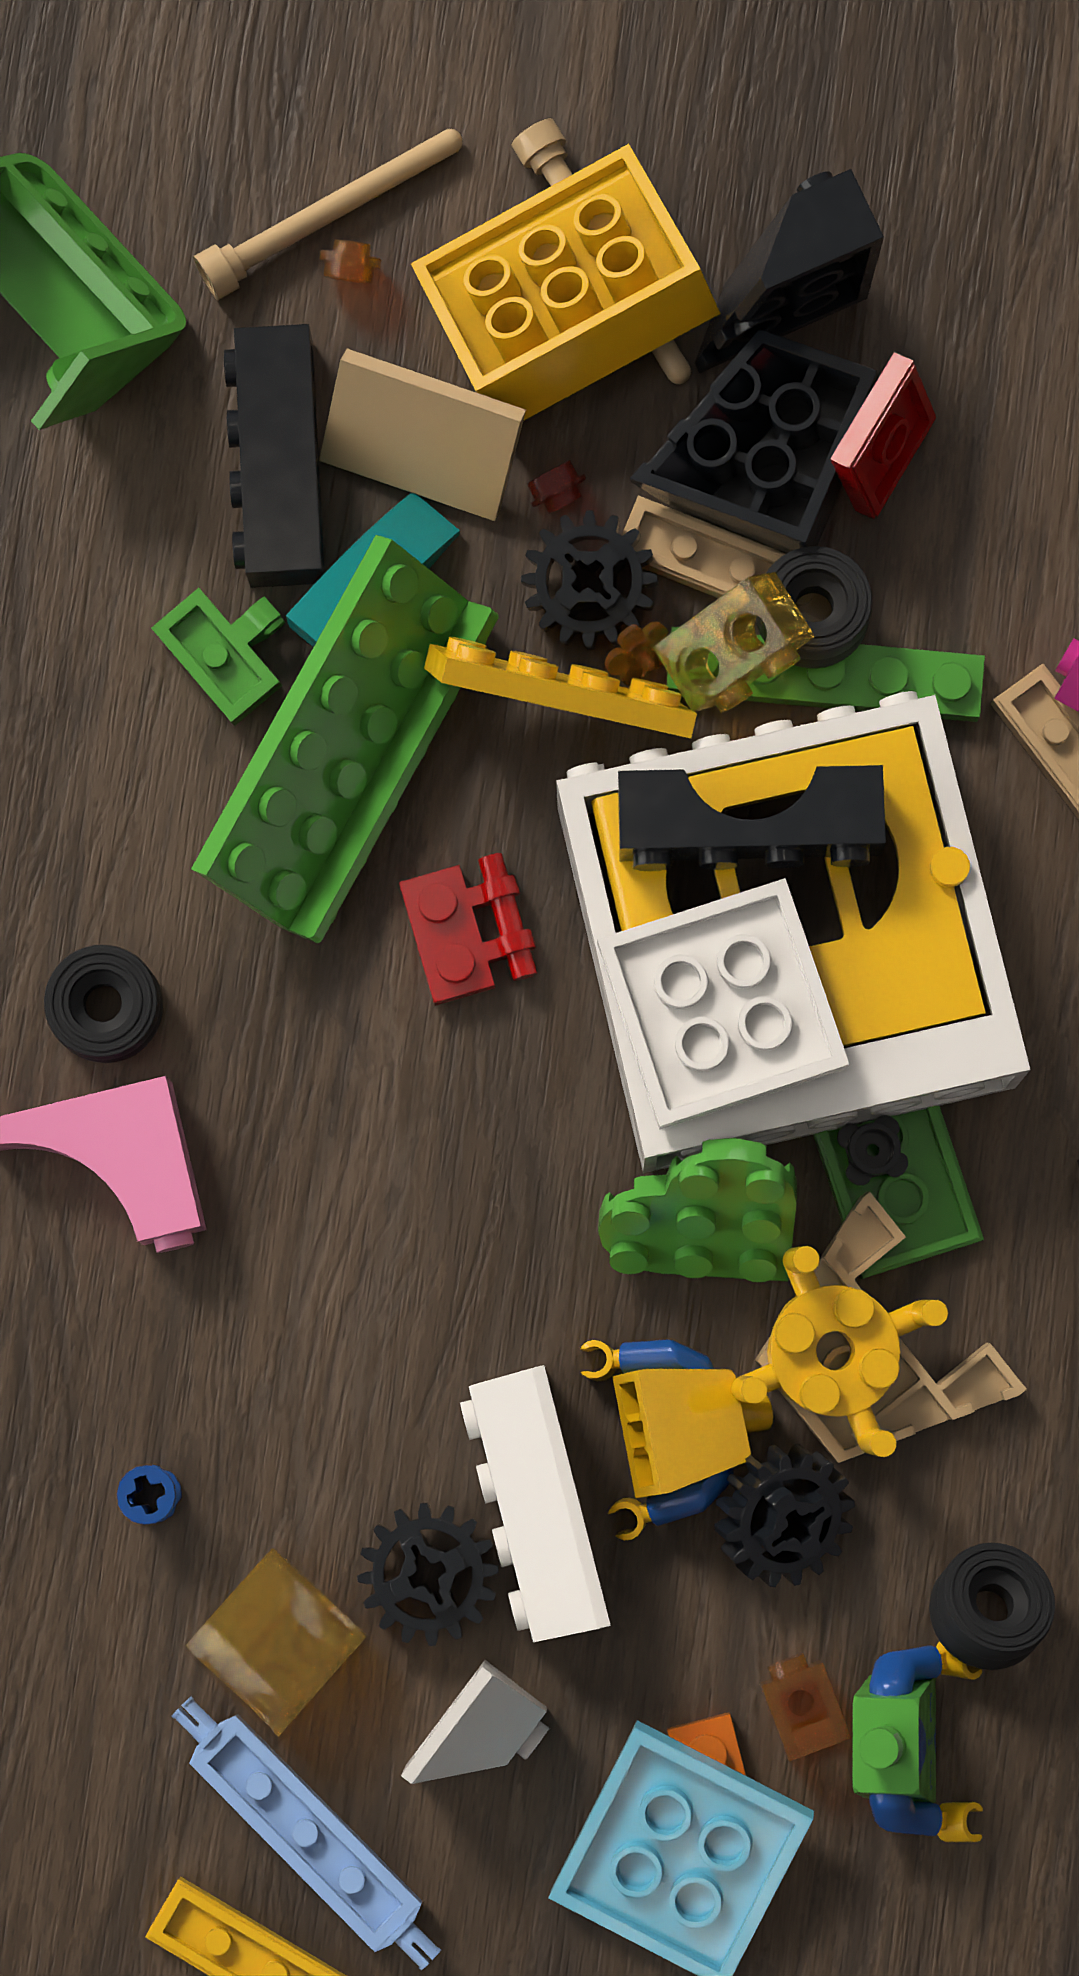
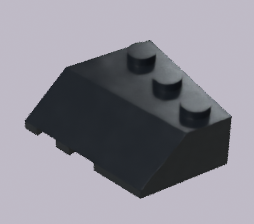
M851 169L836 176H833L829 171L822 172L802 182L796 189L797 193L789 198L725 282L717 302V307L721 314L710 320L695 360L699 373L735 358L759 329L782 337L868 299L884 236Z
M759 329L710 385L711 391L686 419L682 418L667 435L668 440L648 463L644 462L630 477V481L679 512L785 554L802 547L818 546L843 485L830 459L877 382V370Z

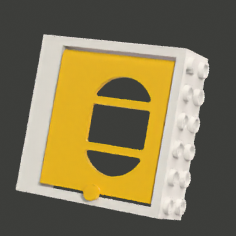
M914 691L897 693L880 700L879 708L856 713L854 706L835 707L817 715V722L793 727L791 720L773 721L755 728V736L730 741L728 734L711 735L694 741L692 743L693 750L668 755L665 748L649 749L630 756V764L605 769L604 764H597V762L583 764L566 772L568 778L556 780L558 813L643 1173L669 1168L672 1159L676 1156L684 1160L688 1156L701 1153L702 1142L709 1139L738 1138L760 1142L764 1145L813 1135L822 1131L839 1129L848 1123L857 1125L876 1120L881 1115H900L1014 1089L1030 1071L935 695L918 699L917 692ZM883 765L885 826L893 840L898 859V880L892 902L875 926L871 929H865L862 925L849 868L831 865V857H824L843 938L809 946L843 1046L864 1043L982 1015L984 1017L844 1048L850 1064L847 1069L659 1130L597 945V939L615 934L616 932L588 814L594 813L621 931L673 915L666 890L667 870L640 871L633 869V861L619 862L618 771L684 769L694 790L702 800L713 809L722 813L728 809L804 793L818 766ZM734 868L714 870L721 899L740 893Z

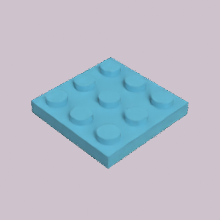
M637 1720L548 1898L697 1976H733L813 1821L814 1811Z

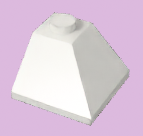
M484 1660L406 1764L401 1776L409 1783L415 1784L505 1766L516 1753L526 1760L549 1730V1727L540 1721L547 1712V1707L488 1661Z

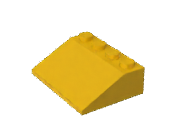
M629 144L411 263L475 391L487 397L525 409L524 420L721 314L698 263Z

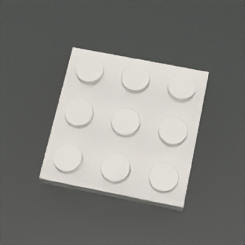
M786 878L597 939V945L659 1130L849 1067L850 1064Z

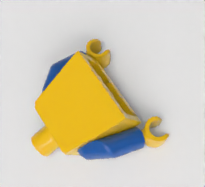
M598 1340L584 1343L580 1350H603L607 1358L603 1369L597 1372L583 1371L581 1373L594 1381H603L610 1378L616 1369H621L624 1373L612 1376L635 1498L647 1497L644 1504L630 1497L622 1498L613 1504L608 1514L626 1508L635 1513L638 1521L637 1527L618 1532L615 1536L624 1541L632 1540L640 1534L648 1522L653 1521L656 1526H661L705 1511L730 1485L727 1478L730 1474H734V1467L745 1463V1458L751 1455L747 1434L771 1428L773 1424V1409L768 1396L766 1395L764 1400L759 1403L737 1400L731 1391L732 1383L736 1379V1375L732 1370L714 1369L713 1363L707 1355L674 1340L624 1342L621 1344L620 1349L615 1350Z

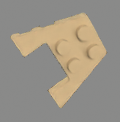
M865 1192L858 1198L820 1257L819 1264L814 1270L820 1286L839 1285L862 1290L855 1282V1278L906 1238L871 1192ZM836 1331L823 1335L816 1348L819 1362L830 1370H836L845 1365L850 1356L848 1340ZM898 1337L900 1343L898 1377L890 1385L886 1393L876 1403L871 1405L880 1430L889 1431L898 1441L916 1434L915 1432L950 1419L955 1420L998 1401L1019 1396L1026 1390V1387L990 1343L982 1345L935 1383L900 1337ZM769 1338L755 1359L760 1367L768 1364L767 1348ZM781 1392L834 1461L840 1463L865 1453L858 1445L847 1416H825L810 1412L794 1403Z

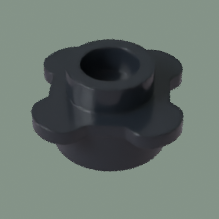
M881 1115L874 1123H868L860 1127L853 1123H848L839 1130L837 1142L839 1146L845 1149L849 1163L845 1172L846 1177L854 1185L864 1186L869 1183L871 1178L885 1174L897 1178L906 1171L908 1158L905 1154L901 1153V1145L897 1136L900 1127L893 1117ZM873 1144L878 1147L879 1152L877 1156L872 1157L868 1155L867 1147Z

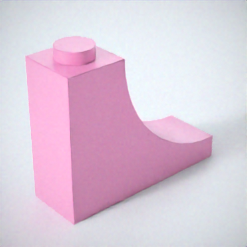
M166 1076L0 1116V1151L8 1149L44 1150L61 1154L84 1164L104 1180L116 1194L133 1225L137 1242L143 1245L154 1243L156 1253L191 1246L194 1244L192 1234L207 1230L173 1084Z

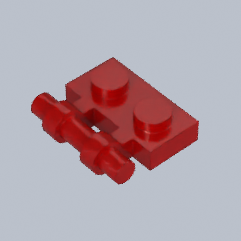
M495 853L478 859L484 883L467 889L460 865L399 882L434 1006L494 989L495 984L489 964L507 959L513 981L526 979L537 974L531 953L532 950L536 949L531 929H524L515 899L516 896L520 895L515 875H508L502 853ZM491 905L500 937L482 943L473 910Z

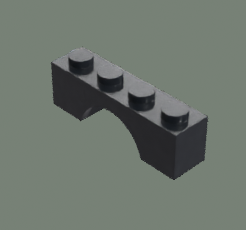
M883 765L818 766L808 788L798 801L777 815L755 820L733 818L710 807L694 790L684 769L618 771L619 862L633 861V869L640 871L671 869L673 867L672 860H699V867L708 870L738 867V859H765V866L769 868L800 867L804 865V858L831 857V865L837 867L870 864V856H881L886 843Z

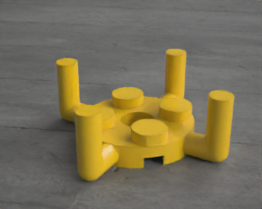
M809 1246L790 1248L784 1253L783 1265L796 1296L785 1304L773 1326L767 1348L768 1364L737 1377L731 1386L732 1394L739 1401L759 1403L764 1400L767 1393L779 1388L787 1398L810 1412L825 1416H847L860 1449L867 1454L887 1457L895 1451L896 1439L889 1431L880 1430L871 1405L876 1403L886 1393L890 1385L898 1377L900 1360L898 1337L923 1326H939L943 1324L948 1316L947 1307L939 1300H918L888 1313L878 1301L863 1290L839 1285L820 1286L814 1272L819 1264L817 1251ZM832 1331L841 1333L850 1345L848 1361L836 1370L824 1367L819 1362L816 1354L820 1338Z

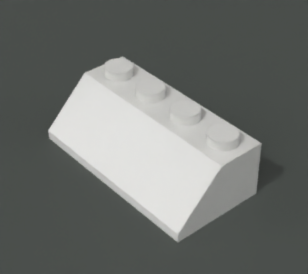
M545 1366L530 1368L469 1386L472 1400L460 1402L469 1440L482 1437L488 1463L476 1465L485 1504L498 1501L504 1526L494 1528L492 1532L501 1567L514 1564L520 1590L509 1592L508 1596L517 1631L530 1628L533 1642L611 1626Z

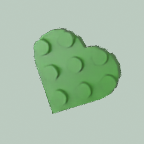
M738 1138L709 1139L702 1142L701 1153L688 1156L684 1160H681L678 1156L673 1158L666 1175L634 1178V1189L619 1193L615 1197L610 1192L607 1193L599 1211L598 1233L602 1246L610 1253V1266L623 1274H637L642 1271H650L661 1274L682 1275L687 1278L708 1276L740 1278L751 1282H766L769 1280L788 1282L789 1277L783 1265V1256L788 1249L792 1248L797 1204V1180L794 1167L791 1163L784 1167L780 1162L767 1157V1146L760 1142Z

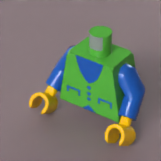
M940 1641L936 1647L930 1645L888 1652L876 1660L872 1674L868 1676L853 1698V1791L855 1794L869 1800L875 1822L886 1831L924 1836L938 1835L944 1842H978L982 1839V1835L969 1832L967 1815L969 1812H983V1808L979 1803L946 1802L940 1806L935 1803L936 1678L943 1674L965 1679H977L982 1674V1669L967 1666V1664L948 1652Z

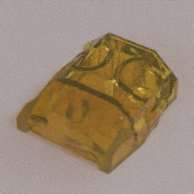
M272 1548L187 1643L186 1647L264 1720L279 1737L368 1635L275 1548Z

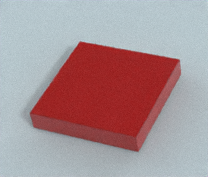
M895 352L830 459L855 511L872 519H875L880 514L936 419V414L914 361Z

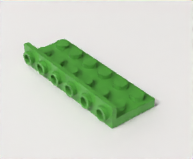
M375 535L191 870L278 927L315 943L321 942L330 925L335 920L338 910L360 870L365 865L372 848L389 817L394 812L401 795L421 759L426 754L429 744L461 688L441 683L424 669L429 644L447 647L449 637H456L485 645L499 615L490 607L468 601L392 539Z

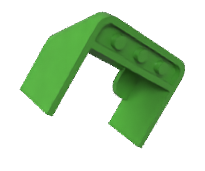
M15 153L0 157V294L59 357V359L54 361L46 375L51 393L31 420L38 430L98 410L173 344L184 329L186 318L182 309L48 164L26 153Z

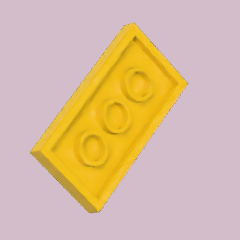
M449 637L447 647L429 644L424 669L441 683L686 738L692 737L697 713L680 703L682 694L668 690L669 687L666 685L632 678L630 688L619 686L620 680L608 677L607 672L575 664L571 665L569 675L557 672L558 666L547 663L548 659L511 650L508 661L495 658L496 652L486 649V645L456 637Z

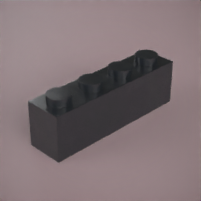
M309 324L234 328L235 349L224 350L226 387H237L238 405L236 410H227L229 448L240 447L241 470L230 471V496L232 508L243 509L244 530L235 531L232 534L235 569H245L251 588L315 584L325 574L314 350Z

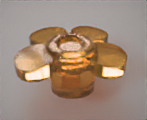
M656 621L647 624L643 629L637 624L625 628L617 638V643L621 647L610 651L605 659L606 670L611 675H619V679L625 685L630 686L632 678L644 679L646 671L662 667L669 656V650L662 644L668 637L669 632L662 623Z

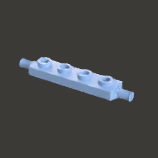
M192 1696L189 1697L181 1705L182 1707L177 1709L171 1716L199 1743L189 1764L374 1952L388 1947L395 1942L419 1966V1969L423 1970L429 1964L430 1959L413 1942L431 1960L438 1955L441 1949L413 1923L422 1900L238 1714L217 1724L193 1700ZM188 1713H189L199 1724H197V1723L188 1715Z

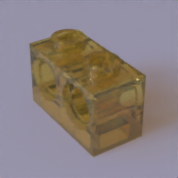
M776 572L745 578L655 645L653 649L692 711L695 712L717 706L720 713L750 697L753 691L749 684L764 673L768 679L773 678L796 664L801 659L796 650L815 636ZM757 616L763 620L767 629V638L764 644L757 638L755 633ZM710 651L719 662L717 678L711 673L708 666Z

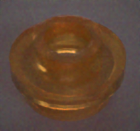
M334 240L333 251L320 250L319 260L325 262L323 277L372 284L374 269H381L382 259L370 256V244L347 240Z

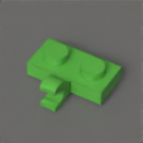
M197 588L151 627L234 726L282 686L274 674L251 649L255 644L264 641L274 634L285 623L280 613L265 596L254 603L233 624H230L202 590Z

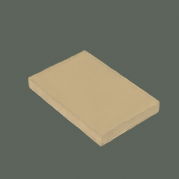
M346 349L339 363L319 461L495 521L501 510L526 410Z

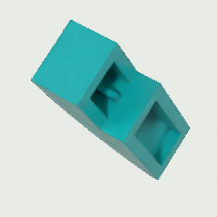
M410 493L365 532L286 615L289 627L312 647L315 646L375 535L392 539L430 569L459 536L460 530L417 494Z

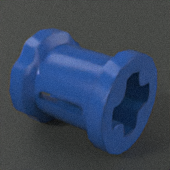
M157 1465L139 1466L130 1470L119 1482L117 1490L118 1506L123 1514L131 1521L144 1525L163 1522L173 1516L176 1506L182 1498L181 1484L175 1474ZM146 1476L150 1484H162L165 1488V1495L156 1500L158 1510L154 1513L149 1505H137L135 1502L134 1494L143 1490L141 1479Z

